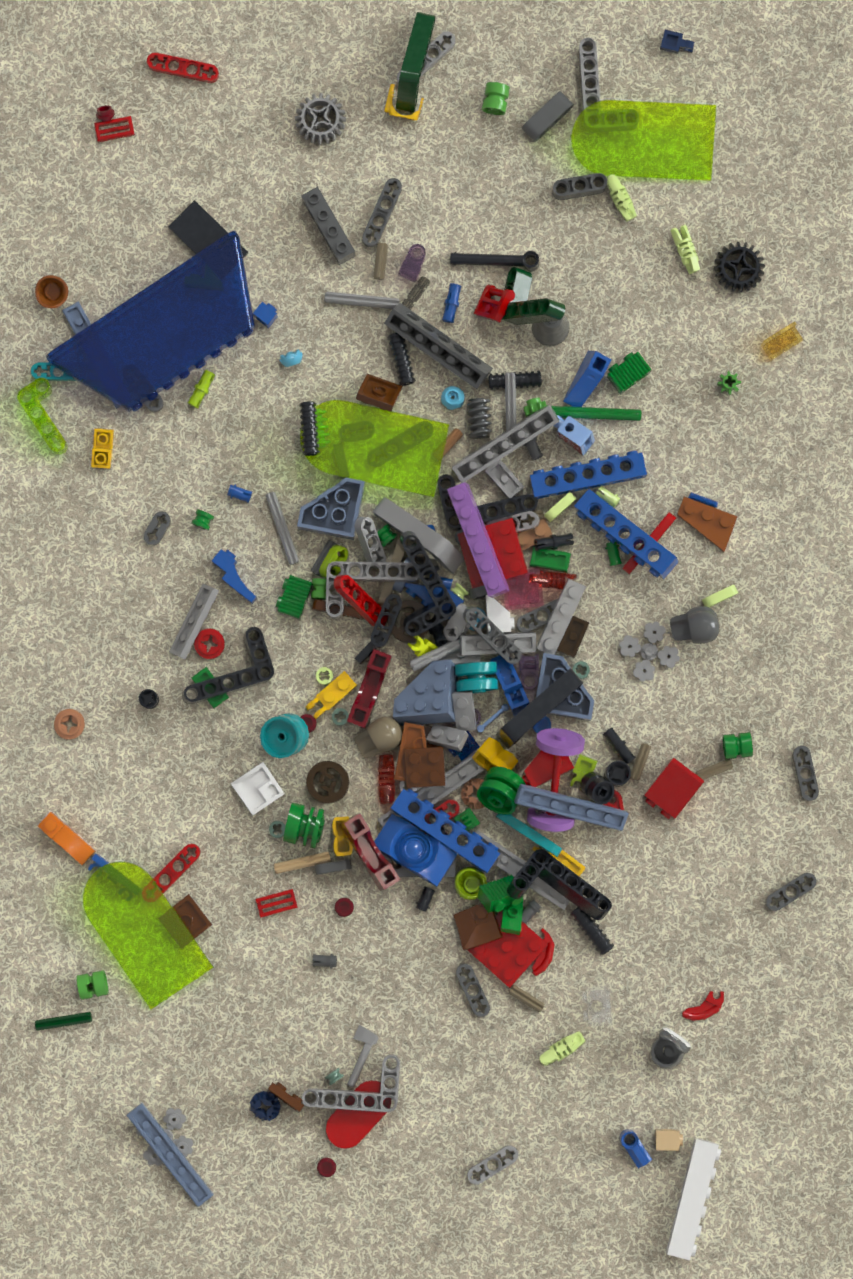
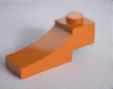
M50 812L38 825L45 834L81 865H84L96 852L53 812Z

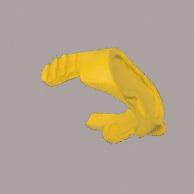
M390 84L384 111L392 116L418 120L424 98H421L418 111L411 115H401L393 106L395 84Z

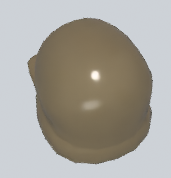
M384 716L372 722L366 730L355 737L354 741L361 755L364 758H370L379 753L390 752L401 744L403 730L394 718Z

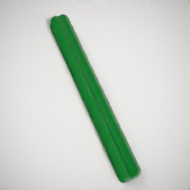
M551 406L556 415H559L561 418L570 416L572 418L633 421H640L642 418L640 409Z

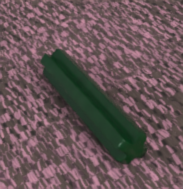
M91 1012L36 1020L35 1029L39 1031L92 1022Z

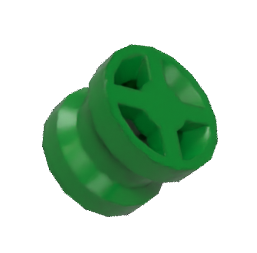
M197 509L195 512L196 517L192 520L191 524L209 531V523L214 519V516Z
M389 524L377 532L383 548L398 537L396 533L390 530Z

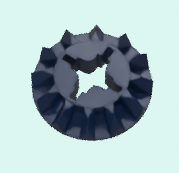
M258 1092L250 1101V1111L254 1113L255 1118L258 1117L261 1121L268 1120L270 1122L280 1112V1102L270 1092ZM263 1103L265 1106H270L267 1109V1111H265L264 1108L261 1109L259 1107H261Z

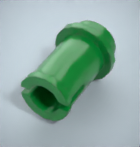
M611 542L606 543L605 550L608 553L610 566L622 564L618 549L620 545L616 542L614 544Z

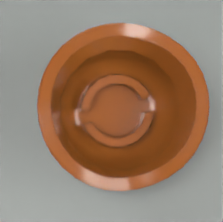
M44 276L36 284V299L45 308H57L64 304L68 298V286L58 276Z

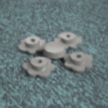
M657 621L653 624L647 623L645 625L644 637L648 638L650 643L644 644L642 648L638 644L639 640L632 638L630 635H626L623 641L619 643L621 647L620 652L623 656L629 655L634 657L635 653L641 651L642 657L646 659L642 663H636V669L633 671V675L639 677L641 682L654 678L653 672L655 667L651 665L649 660L655 659L657 654L658 658L661 659L660 664L666 665L669 668H673L675 662H678L680 659L676 647L670 648L665 646L663 650L658 652L657 647L652 644L657 640L661 641L666 631L665 627L660 626Z
M169 1108L166 1111L167 1116L163 1118L164 1122L167 1123V1128L163 1129L186 1158L188 1154L193 1152L191 1148L193 1140L190 1138L186 1139L183 1135L179 1139L173 1140V1133L170 1131L175 1128L180 1129L186 1121V1116L181 1114V1109L174 1110ZM136 1129V1133L139 1136H142L140 1132ZM149 1145L148 1150L143 1154L144 1159L148 1160L149 1165H162V1160Z

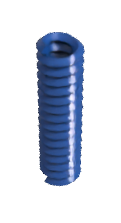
M691 492L688 497L714 508H717L718 502Z

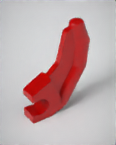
M543 928L540 931L544 934L543 940L548 946L537 957L532 967V974L534 976L546 971L553 959L555 944L550 934Z
M709 991L700 1006L686 1008L682 1012V1017L691 1021L705 1020L718 1013L724 1002V991H720L718 999L713 997V991Z

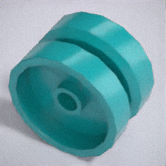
M475 662L454 665L457 677H467V679L456 682V692L472 691L475 694L499 689L498 679L486 678L488 675L497 673V662Z
M292 713L272 717L265 722L260 733L262 747L269 755L276 758H287L299 753L305 748L309 738L308 726L304 720Z

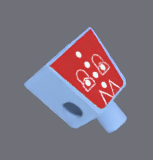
M557 415L560 420L553 426L558 429L559 437L584 456L595 442L593 432L570 416L564 420Z

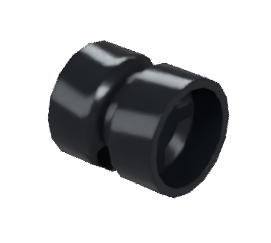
M623 761L610 763L604 771V778L612 783L614 787L623 786L631 777L630 767Z
M589 772L581 780V791L597 804H606L613 798V784L599 773Z

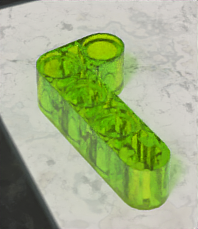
M38 378L22 388L17 394V399L49 448L55 454L61 455L67 451L68 444L40 403L52 393V385L46 378ZM40 384H47L45 391H38ZM31 394V400L23 402L22 398L24 395ZM35 410H42V414L40 417H33V412ZM51 425L52 431L45 434L43 432L44 427ZM55 437L61 443V448L55 447L56 444L52 438Z

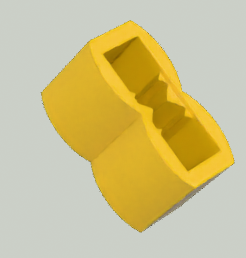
M488 737L472 756L473 760L482 768L487 769V771L491 767L496 766L512 770L518 763L513 753L503 749L500 743L491 737Z
M348 816L334 817L332 821V833L335 837L333 851L336 857L350 856L352 854L353 846L340 826L342 822L349 819Z

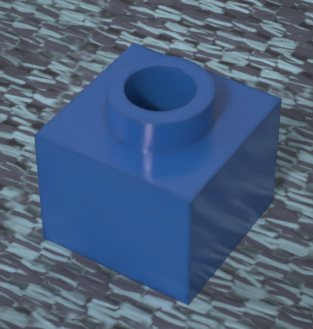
M262 302L253 312L254 318L267 328L278 318L277 309L270 303L266 305Z

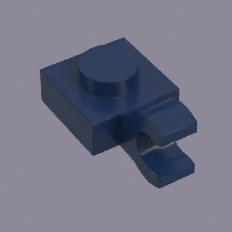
M665 29L660 50L678 54L679 49L693 53L695 42L682 39V33Z

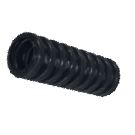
M392 333L387 338L390 340L389 345L392 346L390 350L393 351L392 357L395 358L393 361L396 363L395 368L398 369L396 373L399 374V384L402 386L413 384L416 379L413 378V367H410L411 361H409L410 356L407 355L409 353L406 350L407 344H404L406 340L398 333Z
M539 370L537 373L525 371V373L519 372V374H516L514 372L516 389L517 387L522 389L524 386L526 388H529V386H532V388H535V386L541 387L542 380ZM495 373V375L489 374L490 390H493V388L505 390L504 373H501V375H498V373Z
M313 401L299 404V407H301L300 413H302L300 424L303 425L301 427V431H303L301 434L303 437L302 443H304L302 445L304 449L302 453L305 456H314L320 453L318 450L319 444H317L319 442L317 438L318 432H316L318 430L316 426L318 421L315 419L317 418L315 414L317 409L315 408L316 403Z
M578 907L571 912L570 916H574V921H577V925L582 927L581 930L586 932L585 936H589L588 940H592V945H595V949L600 951V956L613 948L614 944H610L611 940L607 939V935L602 933L603 930L599 929V924L596 925L595 919H592Z

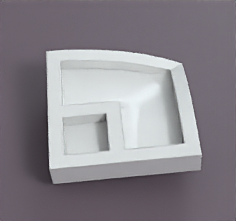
M264 762L230 783L252 815L285 794Z

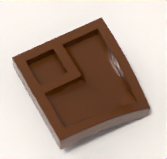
M482 903L453 915L464 951L503 938L494 911L488 913Z

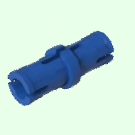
M450 283L448 296L444 302L443 322L454 323L462 287L458 284Z

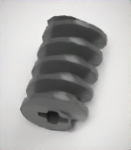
M469 399L470 403L467 404V408L472 410L467 412V415L471 416L468 419V423L473 424L468 427V430L472 431L469 434V438H489L490 436H487V434L491 433L492 429H488L487 426L491 425L492 422L486 421L487 418L491 417V414H487L486 411L490 410L491 407L485 406V404L491 402L490 399Z

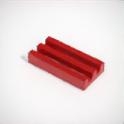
M131 116L94 123L98 143L135 136ZM125 122L129 123V125L99 130V127ZM130 129V131H126V132H121V133H116V134H110V135L100 136L101 134H107V133H112V132H117V131H122V130Z
M293 889L255 899L260 918L298 908ZM287 894L291 895L290 898L261 905V901ZM291 901L293 905L263 913L265 908Z

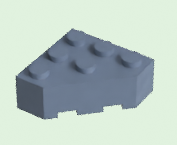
M344 478L338 484L302 506L297 528L299 530L354 540L356 534L355 521L359 518L365 481Z
M543 653L536 697L570 669L563 656ZM582 684L549 714L591 721L594 699Z
M452 660L432 661L394 699L393 718L399 725L404 726L405 722L419 725L455 722L452 693L456 692L458 677L455 675V664Z

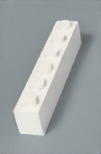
M694 1138L666 1249L667 1255L690 1260L691 1256H695L697 1245L694 1243L696 1237L700 1236L702 1226L699 1223L700 1219L705 1217L707 1208L704 1206L705 1199H709L711 1187H709L710 1179L714 1180L716 1168H713L715 1160H719L721 1153L717 1143Z

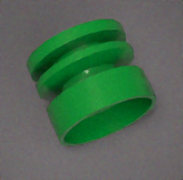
M292 802L283 841L296 844L300 836L303 837V846L306 847L308 839H312L310 848L316 849L323 833L325 823L324 810L319 809L318 815L315 817L314 807L310 809L307 815L305 814V805Z

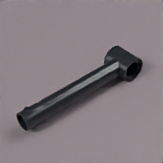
M457 251L450 254V264L454 266L464 264L524 267L527 271L532 272L537 270L540 265L539 256L534 251H527L524 255L457 253ZM529 257H533L536 259V263L528 265L526 260Z

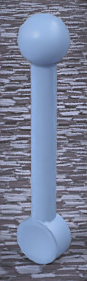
M503 704L502 708L484 724L478 725L477 731L483 732L484 728L502 712L508 711V704Z

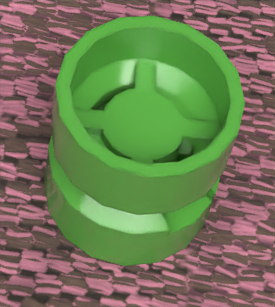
M498 82L486 83L484 95L487 97L483 100L482 111L493 115H504L507 107L505 100L508 99L510 87Z
M104 970L93 972L92 976L88 973L77 975V987L81 1000L92 998L94 994L97 997L109 995Z

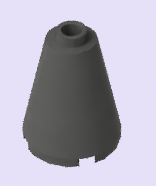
M565 314L559 321L532 323L534 337L538 342L546 346H555L562 343L568 336L570 329L569 321Z

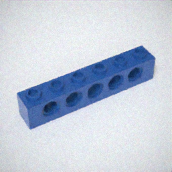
M630 451L626 453L627 456L619 457V454L608 456L607 460L600 461V458L589 460L587 464H582L581 462L572 463L567 468L556 466L551 468L552 471L544 472V469L533 471V474L529 477L534 498L541 499L645 478L647 471L643 452ZM623 462L628 463L630 470H621L620 464ZM608 466L611 468L612 473L604 475L601 472V468ZM590 470L593 473V477L586 479L583 477L582 472ZM572 474L574 481L571 483L566 482L564 475ZM551 477L555 480L556 484L554 486H547L545 480Z
M590 489L574 505L577 511L576 515L583 521L586 519L590 521V526L597 532H600V530L604 532L606 539L613 544L614 542L620 545L619 548L627 555L629 553L635 557L634 560L642 567L645 564L650 568L649 572L656 578L660 576L662 579H665L678 564V559L674 554ZM596 509L601 510V512H600L599 515H597V516H592V515H591V513H592L594 510H596ZM608 521H615L612 527H606V523ZM629 532L628 538H620L622 533ZM639 543L644 544L642 550H636L635 546ZM658 555L659 559L657 561H650L651 556Z
M408 788L407 791L405 789L401 791L390 810L429 836L439 840L486 874L500 855L497 852L498 847L490 842L487 845L481 841L483 837L474 831L472 834L465 830L466 826L459 821H456V823L449 819L450 815L442 810L438 812L433 809L434 805L426 799L424 801L418 799V794ZM411 803L419 805L420 810L417 813L409 811L408 807ZM427 814L435 816L436 821L433 824L425 822L424 817ZM445 824L452 828V832L449 835H444L441 832V827ZM458 836H466L468 843L465 846L459 845L457 843ZM476 846H481L484 849V854L480 857L475 856L473 853V848Z

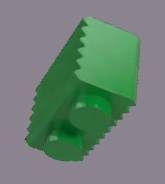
M633 352L629 353L623 358V363L620 365L616 363L608 369L607 378L620 395L652 371L639 352L635 354Z
M292 575L289 576V579L285 578L282 589H284L283 596L278 597L275 606L278 608V613L300 620L312 587V582Z
M512 874L500 880L497 879L479 886L478 899L488 913L493 911L499 912L510 905L517 906L522 902L523 896L520 899H513L507 893V888L514 878Z

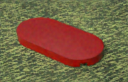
M365 1081L354 1091L380 1093L381 1082ZM349 1095L345 1103L353 1105L355 1103L354 1096ZM367 1096L364 1098V1104L371 1107L375 1104V1100L373 1097ZM387 1097L383 1100V1104L386 1108H390L391 1106L390 1097ZM337 1109L327 1121V1137L332 1144L339 1148H352L371 1131L387 1112Z

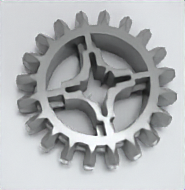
M322 93L319 94V98H316L315 94H313V100L311 101L306 97L305 101L307 104L301 102L300 107L302 109H297L296 113L298 116H295V120L298 122L296 127L300 129V135L305 134V140L311 137V143L313 144L316 139H318L319 145L322 144L323 139L328 144L330 137L335 141V134L341 135L340 129H345L343 122H346V117L343 116L345 110L341 109L342 104H336V98L330 101L329 94H327L326 98H323ZM316 106H324L321 110L314 109ZM331 110H333V112L336 115V121L334 125L331 123V120L328 119ZM307 113L313 119L310 128L305 123ZM320 116L321 118V116H324V121L318 122L317 117ZM320 128L327 129L325 132H316Z

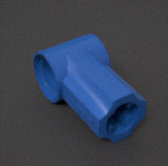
M625 1129L620 1133L619 1140L638 1169L652 1160L633 1130ZM628 1134L634 1136V1140L630 1144L624 1142V1138Z

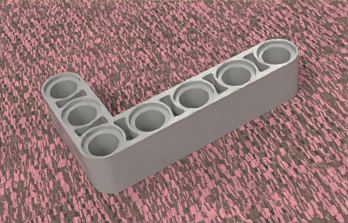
M588 37L582 39L579 45V65L584 128L591 133L635 129L639 122V113L636 110L601 111L596 42ZM589 45L592 47V50L586 52L583 50V47ZM591 64L594 68L587 70L584 68V65ZM587 82L594 83L595 87L590 89L587 88L585 84ZM593 100L596 106L589 107L586 102ZM632 116L635 122L628 123L625 118ZM610 117L614 118L616 123L609 124L607 119ZM595 119L598 123L593 126L588 123V120Z
M383 497L373 510V514L401 534L406 531L414 532L423 548L452 574L455 573L464 561V557L447 539L386 497ZM413 537L408 538L413 542L415 540Z
M331 562L327 566L326 612L332 619L340 618L344 612V598L340 594L332 595L330 593L336 576L330 573L333 567H339L341 569L339 575H349L354 581L416 582L420 577L419 575L416 577L408 576L407 571L410 568H414L412 563ZM358 567L360 574L352 576L350 575V569ZM372 567L380 570L379 574L375 577L369 574V570ZM397 568L399 574L396 577H391L388 574L389 569ZM338 605L340 607L339 613H330V607Z
M389 1054L383 1059L380 1093L308 1088L302 1094V1102L308 1107L392 1112L398 1103L400 1059L394 1054ZM389 1058H394L397 1061V1066L393 1069L386 1066V1060ZM387 1078L395 1080L396 1085L393 1088L385 1086L384 1082ZM308 1092H313L316 1095L315 1102L310 1103L306 1100L305 1096ZM329 1093L336 1097V1101L333 1104H328L325 1101V1096ZM345 1096H354L355 1103L347 1105L344 1101ZM367 1096H371L375 1100V1104L371 1107L364 1104V1098ZM387 1097L394 1100V1106L391 1108H386L383 1104V1100Z

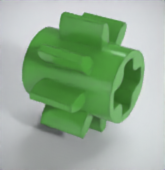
M728 371L726 376L722 374L719 376L722 381L718 382L717 386L722 387L721 393L726 391L730 396L732 390L738 392L739 389L736 385L741 384V381H737V373L731 375L730 371ZM727 379H730V382L733 383L731 387L725 384Z
M540 397L526 401L527 406H524L526 417L532 415L546 406V402H541Z

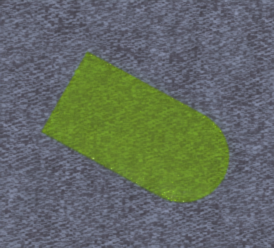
M624 100L598 101L586 107L574 122L570 135L573 152L586 169L593 173H602L605 176L615 174V176L711 181L716 105Z
M330 400L315 407L317 409V412H315L317 418L315 419L318 421L316 424L318 430L316 432H318L317 438L319 439L317 444H319L318 450L320 453L305 457L316 469L335 476L361 480L366 483L434 498L449 424L344 400ZM300 428V445L302 451H304V449L302 448V445H304V443H302L303 437L301 436L303 431H301Z
M112 862L99 867L88 879L83 892V906L86 916L150 1009H153L214 968L154 879L142 867L130 862Z

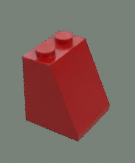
M541 750L523 772L524 776L521 778L525 784L537 788L551 781L555 755ZM562 756L560 776L574 769L569 756Z
M672 758L643 796L646 798L645 802L652 808L657 806L661 809L660 814L668 820L670 818L675 819L704 783V780L678 760Z

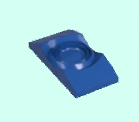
M391 814L374 841L382 854L436 887L458 855L439 840L428 836L411 823L394 814Z

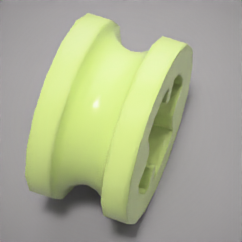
M456 582L455 588L450 590L464 600V596H468L469 593Z
M322 667L317 671L316 679L320 684L327 685L332 682L333 673L329 668ZM321 672H329V680L324 679L323 681H321L319 679L321 678V676H319Z

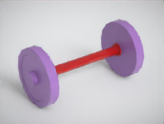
M550 728L537 733L536 746L546 753L555 755L551 792L558 793L562 756H574L584 750L585 739L574 731ZM529 808L527 812L529 824L544 831H566L571 829L575 823L573 818L534 808Z

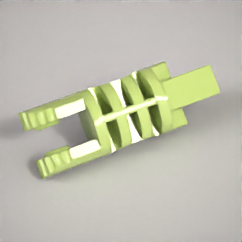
M612 174L607 178L609 194L617 210L625 221L628 222L637 216L633 202L625 186H622L619 179H617L618 177Z
M683 225L680 227L681 235L677 228L671 229V234L683 265H685L689 274L696 273L700 270L699 259L694 244L691 242L692 239L687 226Z
M580 1031L551 1045L549 1050L540 1055L539 1060L544 1066L552 1064L556 1060L559 1062L575 1052L586 1041Z

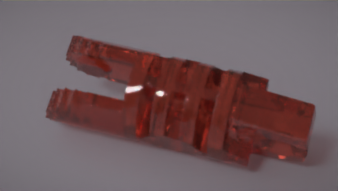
M540 570V574L529 575V582L539 583L541 588L562 590L565 585V578L576 579L577 574Z
M379 755V803L392 804L395 800L393 755Z

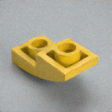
M94 429L91 467L111 468L114 429Z

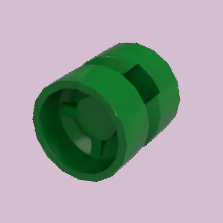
M750 732L739 733L737 737L734 734L722 736L725 760L736 759L737 755H740L741 758L753 757Z

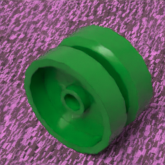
M499 766L491 767L477 790V797L483 806L495 813L503 815L512 814L518 806L514 800L519 785L526 784L517 773L510 769Z

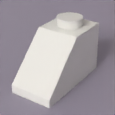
M486 595L487 617L503 633H511V629H515L514 617H510V612L494 598ZM487 623V630L489 633L491 628L490 625Z

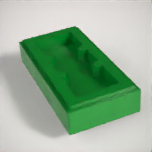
M533 546L530 566L568 573L571 553L550 549L536 551Z
M207 666L191 677L194 683L215 678ZM212 685L205 686L207 693H214L215 690ZM225 694L209 699L208 702L215 709L226 701L229 696Z
M523 900L517 906L510 905L502 910L500 932L520 935Z

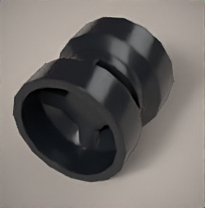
M145 689L139 694V703L146 709H154L159 704V696L155 691Z

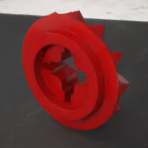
M208 628L199 632L194 640V647L201 657L215 659L223 652L225 640L219 631ZM212 636V642L218 646H211L209 652H207V645H204L202 642H208Z

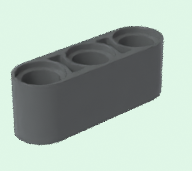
M559 91L522 126V129L536 142L564 117L574 104Z
M602 173L560 179L554 183L552 194L557 200L601 194L606 189L607 178ZM600 180L604 185L596 187L593 182ZM581 183L585 188L577 190L575 185ZM562 186L566 189V192L560 194L556 191V188Z

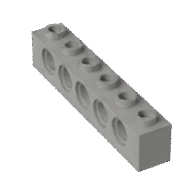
M547 404L455 463L452 469L461 483H464L557 424L560 419L551 405Z

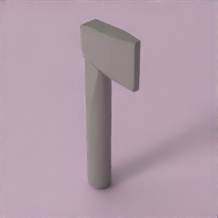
M361 1025L358 1026L353 1039L365 1042L347 1083L350 1087L355 1086L372 1045L376 1044L379 1039L375 1033Z

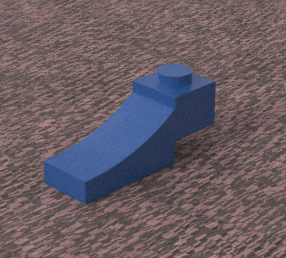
M221 549L212 559V562L226 573L222 580L253 604L257 597L240 579L235 567L237 564L236 556L228 549L226 551Z
M499 655L490 659V662H497V673L495 674L512 714L515 716L530 702L513 664L506 662Z

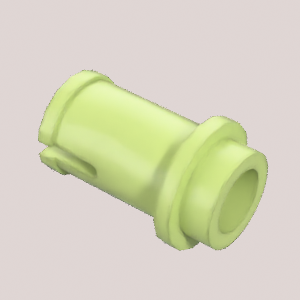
M600 486L598 490L605 495L598 491L596 494L615 508L621 498L618 497V494L615 495L603 486Z

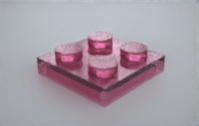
M540 568L527 569L528 574L506 580L510 589L509 592L504 593L506 610L534 608L544 605Z

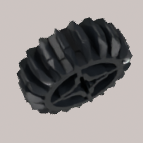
M740 242L736 243V247L730 243L729 249L724 246L722 248L723 253L718 252L717 256L720 259H715L714 263L717 266H714L713 269L714 271H720L715 274V278L722 277L719 284L721 285L725 282L724 289L732 286L731 292L738 288V292L742 293L744 287L748 292L750 291V286L755 288L757 286L756 282H761L762 279L759 276H764L765 272L760 269H764L765 264L760 262L764 258L757 257L760 254L759 250L753 252L754 245L748 249L746 248L747 242L744 243L743 247L740 246ZM740 254L737 260L726 261L730 255ZM746 256L752 260L754 268L746 263ZM740 260H742L741 265L744 268H742L741 271H739V274L737 275L738 270L735 266H737L740 263ZM724 266L733 272V279L727 275ZM743 274H754L748 280L739 281L740 276Z

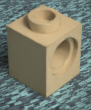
M655 1129V1150L679 1151L680 1146H683V1134H680L679 1130Z

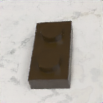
M572 616L557 651L575 658L589 622Z

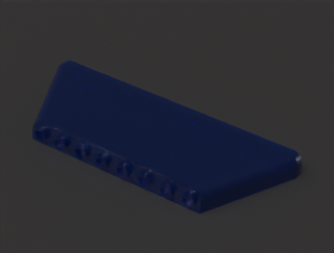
M235 230L229 232L46 355V359L51 366L117 404L124 410L136 412L143 407L142 404L145 401L154 400L159 396V392L172 388L175 385L174 382L178 379L184 380L191 374L190 371L195 368L197 370L206 365L205 361L211 357L213 359L217 358L222 354L223 349L235 346L238 343V339L243 336L246 338L254 332L255 323L239 235Z

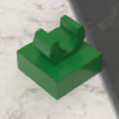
M470 807L454 817L455 821H459L466 826L465 830L468 832L480 824Z

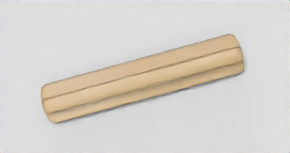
M329 852L275 863L274 870L277 874L327 863L331 861Z

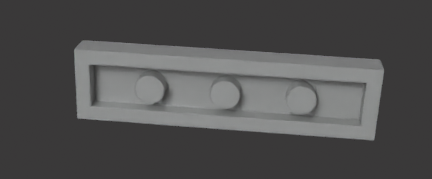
M567 578L536 649L555 655L586 586Z
M202 584L169 651L170 653L186 659L219 590Z
M535 632L504 633L519 648L521 653L536 652ZM479 634L460 635V655L498 654ZM499 636L495 639L494 644L496 647L502 646L503 638ZM508 648L504 649L508 653H515V651L512 652Z

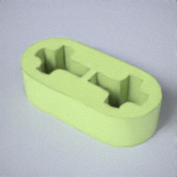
M569 492L545 513L544 517L549 522H552L577 498Z
M731 585L702 599L704 606L712 607L738 594L735 585Z

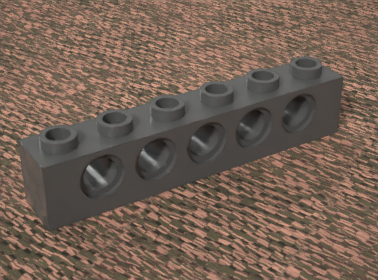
M401 303L392 309L384 322L386 326L476 389L485 382L493 369Z

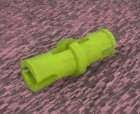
M204 370L198 384L194 386L195 389L192 396L187 402L190 406L199 408L205 394L209 392L208 388L216 376L215 374Z

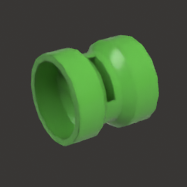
M313 578L312 585L314 590L311 592V598L326 600V579Z

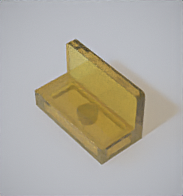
M795 321L762 342L761 347L770 361L803 341V338L796 329L797 324Z

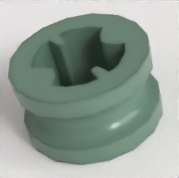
M583 661L575 663L572 669L580 679L586 678L590 672L589 665ZM577 666L586 667L587 671H584L586 674L576 673Z
M337 708L332 713V720L336 725H345L349 714L345 709ZM340 711L344 712L343 715H346V718L342 719L341 722H337L338 719H335V714H339Z
M274 821L269 826V832L273 837L281 838L284 836L286 825L281 821ZM275 824L276 826L278 824L282 825L281 830L283 832L280 835L279 833L277 835L273 833L275 831L273 829Z
M339 1068L324 1077L329 1080V1085H332L344 1076L339 1073Z

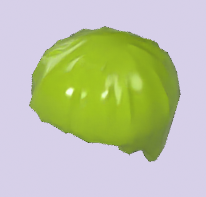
M476 867L461 869L454 879L457 894L468 900L477 899L479 886L487 884L485 874Z

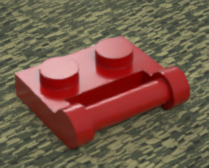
M487 285L473 314L500 323L509 302L515 298V292L509 289H498L494 285ZM494 295L501 297L500 301L492 300L490 298Z

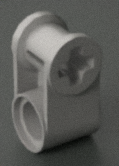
M463 603L456 607L455 614L444 628V635L449 641L457 640L460 635H465L470 628V625L463 618V613L468 608ZM470 612V613H469L470 616H471V617L469 618V620H470L471 618L474 619V620L477 618V617L475 616V613H473V612Z

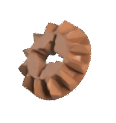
M74 709L62 710L54 720L55 731L64 739H76L85 728L84 718L80 712ZM71 717L72 722L77 726L71 727L68 733V727L62 724V722H68Z
M479 778L470 779L463 785L461 798L466 806L472 809L485 807L481 802H478L476 797H468L473 793V786L478 790L484 780Z

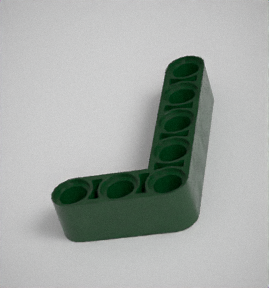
M421 12L416 14L399 77L396 109L415 112L420 77L434 29L435 15Z
M512 267L508 272L504 290H513L515 298L509 302L502 320L515 325L561 320L565 314V305L548 298L528 300L532 274L517 267Z

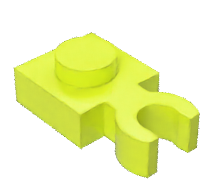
M418 635L413 636L417 639L414 645L407 644L408 647L415 651L414 654L418 657L439 648L425 638L423 640Z

